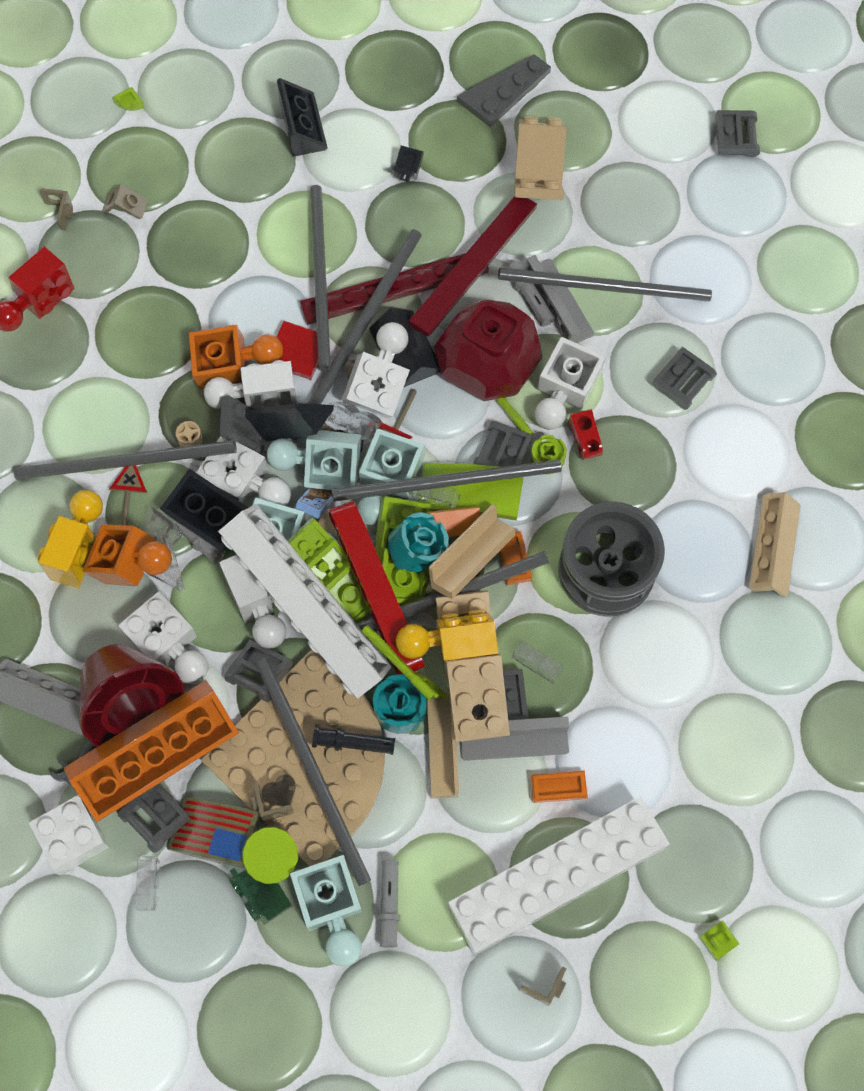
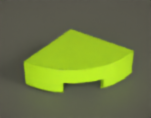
M133 87L112 97L113 102L124 110L134 111L145 108L143 101Z

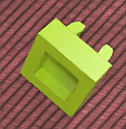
M723 920L699 937L715 961L739 945V942Z

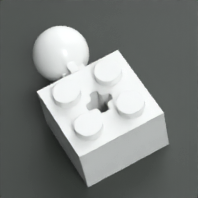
M394 322L383 325L377 333V344L381 349L378 357L366 352L357 355L341 400L385 418L393 417L409 373V369L392 363L394 355L402 352L408 344L406 329ZM377 380L380 388L374 391V385L371 382Z
M560 338L539 379L538 390L551 395V398L540 401L535 408V420L539 426L547 430L559 428L566 419L565 402L583 409L603 371L606 356L566 338Z
M278 360L272 364L264 365L250 364L247 367H241L242 383L232 384L226 378L216 377L211 379L204 388L206 402L216 409H221V398L231 396L234 399L245 398L246 406L252 409L297 403L291 361Z
M220 436L217 442H224L228 440ZM236 442V453L208 456L196 472L244 505L253 491L259 494V499L286 506L291 498V489L283 479L275 477L267 480L262 479L268 470L265 457Z
M238 555L219 562L244 623L256 620L252 629L253 638L256 643L268 649L279 646L286 637V626L279 617L270 615V613L274 612L271 604L274 598L268 591H264L259 587L256 582V576L251 570H246L240 564Z
M159 591L118 625L124 636L139 652L164 665L173 659L175 661L174 670L183 683L197 684L206 677L209 665L205 656L200 652L187 651L185 649L188 644L197 638L193 627ZM161 628L162 631L160 633L155 631Z

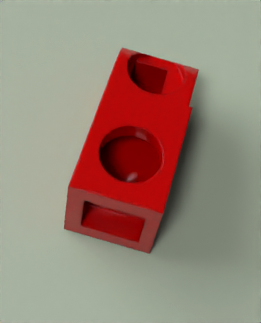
M592 409L570 414L567 424L570 432L572 431L575 443H577L581 459L586 460L603 455L602 443Z

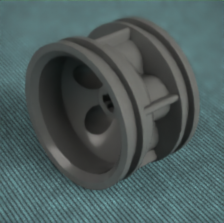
M602 502L586 508L574 518L565 535L558 564L559 579L564 592L575 605L594 615L612 617L633 611L649 596L663 565L665 546L662 534L651 517L630 504ZM601 533H607L612 536L614 543L609 548H603L598 544L596 536ZM627 547H634L639 550L641 556L636 560L629 561L623 557V550ZM580 552L588 553L592 558V564L588 566L582 565L578 562L575 555ZM622 575H630L635 579L636 583L626 587L619 583L618 578ZM591 579H602L605 582L606 587L600 586L592 582Z

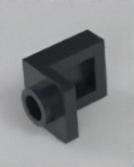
M401 145L396 164L391 170L394 174H397L396 178L409 182L410 178L417 180L424 152Z

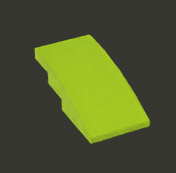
M424 463L421 477L497 468L498 466ZM524 477L420 490L417 502L431 504L430 512L479 506L480 515L493 504L496 506L498 518L517 521Z
M381 496L375 550L398 603L408 604L426 597L429 568L417 573L396 568L388 549V536L390 532L411 514L430 512L431 504Z
M312 517L287 541L353 621L359 623L370 611L343 548Z

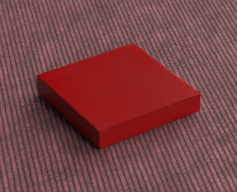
M283 321L277 334V338L283 346V355L280 360L285 362L291 361L294 375L312 380L318 366L317 332Z

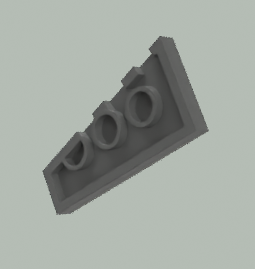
M533 54L458 95L457 102L491 128L550 73L551 66Z

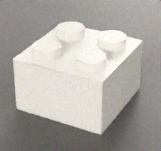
M79 795L29 822L52 870L60 876L110 848L96 820Z

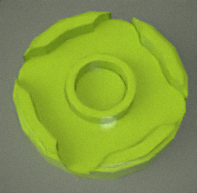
M276 827L262 828L252 833L245 841L242 849L245 871L252 879L263 884L278 883L288 878L290 873L294 871L298 861V849L293 838L286 831Z

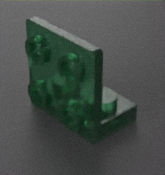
M235 867L230 870L233 878L229 881L240 898L244 896L247 898L248 901L244 903V906L255 922L260 919L265 925L292 907L279 883L263 884L252 879L245 870L241 873H238Z

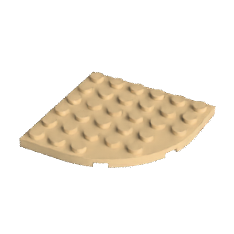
M311 649L284 676L280 685L352 837L365 822L377 799L383 781L385 753L349 748L335 751L334 748L325 746L312 748L315 723L325 728L337 729L342 727L345 729V732L383 736L378 719L365 695L363 694L358 699L354 694L350 695L344 689L343 681L340 677L328 670L325 665V659L320 653L317 654ZM272 699L269 702L260 700L235 725L239 734L208 752L201 761L253 811L251 795L255 794L253 781L257 780L260 786L265 811L292 805L293 814L268 820L264 823L268 827H276L286 831L293 838L297 846L298 856L309 867L330 860L341 848Z

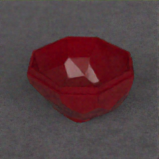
M481 299L464 306L434 345L443 379L482 401L516 396L542 360L541 345L534 320L509 302Z

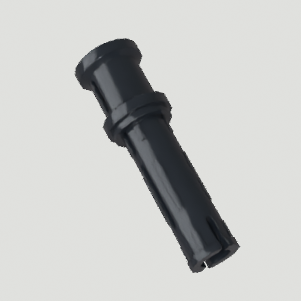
M315 723L312 748L325 746L332 747L335 751L349 748L393 755L396 738L345 732V729L342 727L337 729L325 728Z

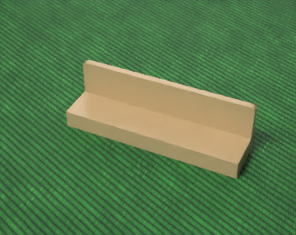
M786 492L763 495L749 586L754 592L774 590L782 597H788L800 513V504Z
M492 504L429 566L432 589L453 599L515 536L514 527L497 519L495 505Z
M449 690L444 691L446 695L450 698ZM440 696L438 698L433 697L431 700L427 699L431 799L458 798L457 742H455L451 701L450 699L447 701Z

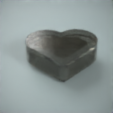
M290 775L279 776L275 782H270L263 786L262 798L266 803L278 807L292 805L296 791L295 780Z

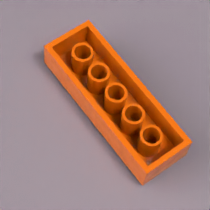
M205 680L64 767L69 782L96 822L239 734L214 690Z

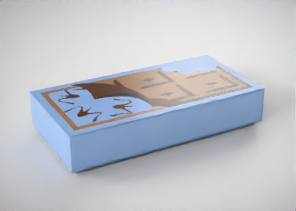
M309 488L297 501L295 509L304 511L305 514L315 518H320L333 502L332 491Z

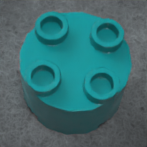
M418 512L408 516L388 536V549L394 566L399 570L405 569L406 571L416 573L429 568L449 546L448 534L444 525L441 522L437 523L433 520L435 517L428 513Z
M391 675L375 689L373 696L374 714L381 728L395 734L409 733L419 728L427 711L426 697L405 675Z

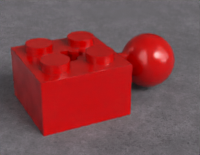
M45 246L8 277L17 298L14 301H0V330L11 332L18 329L23 322V312L26 309L32 312L38 319H41L45 314H49L55 305L62 299L67 298L72 290L75 289L65 264Z

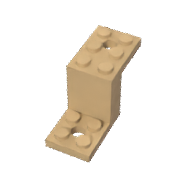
M523 115V119H518L515 197L563 200L564 189L562 179L567 126L559 117H546V121H540L537 116Z
M488 590L460 593L453 599L445 595L435 596L438 620L442 619V615L456 613L459 617L462 613L474 610H484V613L491 615ZM498 651V654L450 661H444L442 657L444 675L450 692L455 742L509 736L500 652ZM478 704L487 707L486 714L481 718H476L472 715L473 707Z

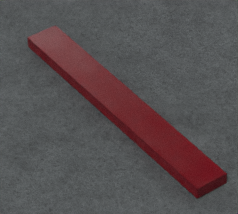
M514 196L411 317L409 325L429 338L536 210L537 203L529 198Z
M466 253L400 272L382 303L437 288ZM489 267L482 274L489 273ZM383 277L327 293L328 319L364 309ZM315 297L301 300L300 306L307 325L316 323Z

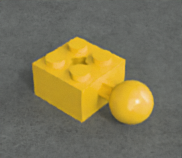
M81 490L73 495L69 505L70 512L73 515L72 520L58 516L56 523H53L49 529V539L46 546H43L38 554V563L50 580L79 589L85 573L83 569L96 539L87 523L95 521L103 511L101 497L91 490Z
M484 610L468 612L469 616L458 617L456 613L442 615V619L436 620L437 630L427 631L417 624L404 626L397 634L396 646L403 656L410 659L422 657L429 647L440 646V652L444 661L498 654L495 622L489 613H484Z

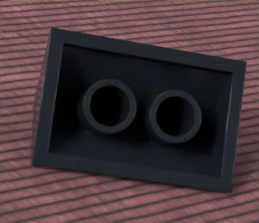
M282 78L277 79L279 101L293 157L325 151L328 147L314 92Z
M390 307L369 328V331L380 351L381 349L377 344V333L383 325L394 322L406 329L408 344L402 352L395 354L392 363L409 369L404 387L441 373L436 354L427 337L409 325V320L414 315L413 310Z
M291 403L246 410L245 416L265 441H273L281 438L288 439L316 435L333 412L334 405Z
M189 469L159 510L223 552L228 547L222 542V535L218 531L240 512L249 507Z

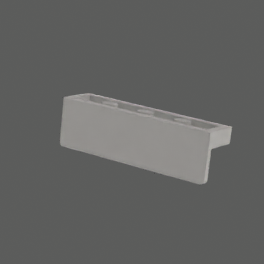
M533 255L526 260L525 270L560 274L551 259L539 262L536 255ZM534 284L551 313L555 316L554 322L564 338L579 343L594 336V331L568 287Z
M5 659L0 663V702L83 735L79 724V688L9 659Z
M568 717L508 720L509 736L461 742L462 759L464 761L564 755L569 753L567 735L569 719Z

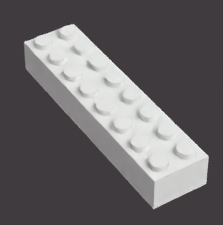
M257 504L240 512L218 531L222 535L221 540L225 546L236 552L239 556L240 564L246 570H251L256 576V582L259 587L271 594L274 598L275 606L280 611L286 612L291 618L290 622L294 629L305 635L310 648L315 653H320L325 659V665L328 670L340 677L343 681L344 689L350 695L354 694L358 699L384 678L392 666L361 632L362 630Z
M639 796L449 901L448 908L475 957L662 852L670 843L642 796Z

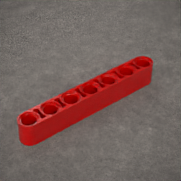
M352 500L329 509L328 514L380 637L414 672L424 668L422 657L410 659L403 656L397 649V634L408 624L355 502ZM392 663V665H393V667H394V669H395L397 675L403 674V673Z

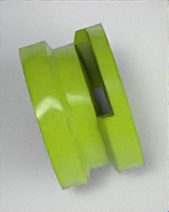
M554 435L541 436L532 445L531 463L560 460L562 468L567 451L565 443L561 439L555 438Z

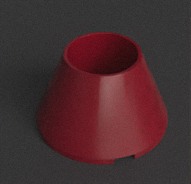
M111 644L98 649L87 658L80 673L79 724L84 737L90 740L94 746H100L184 694L182 680L170 667L128 645Z

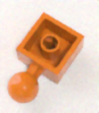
M238 325L189 333L192 377L200 390L204 389L205 385L216 377L226 378L232 384L242 383L241 367H247L246 361L255 360L261 365L272 364L274 361L280 360L283 355L282 343L277 337L270 334L261 335L255 339L251 346H245L244 337Z
M101 525L83 572L104 584L138 587L143 577V572L149 575L165 573L171 566L172 554L165 544L156 542L155 538L136 526Z

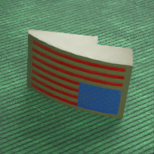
M184 797L181 808L188 814L190 819L171 836L167 850L218 864L223 863L245 869L242 849L245 841L252 833L257 831L261 818L260 813L229 804Z

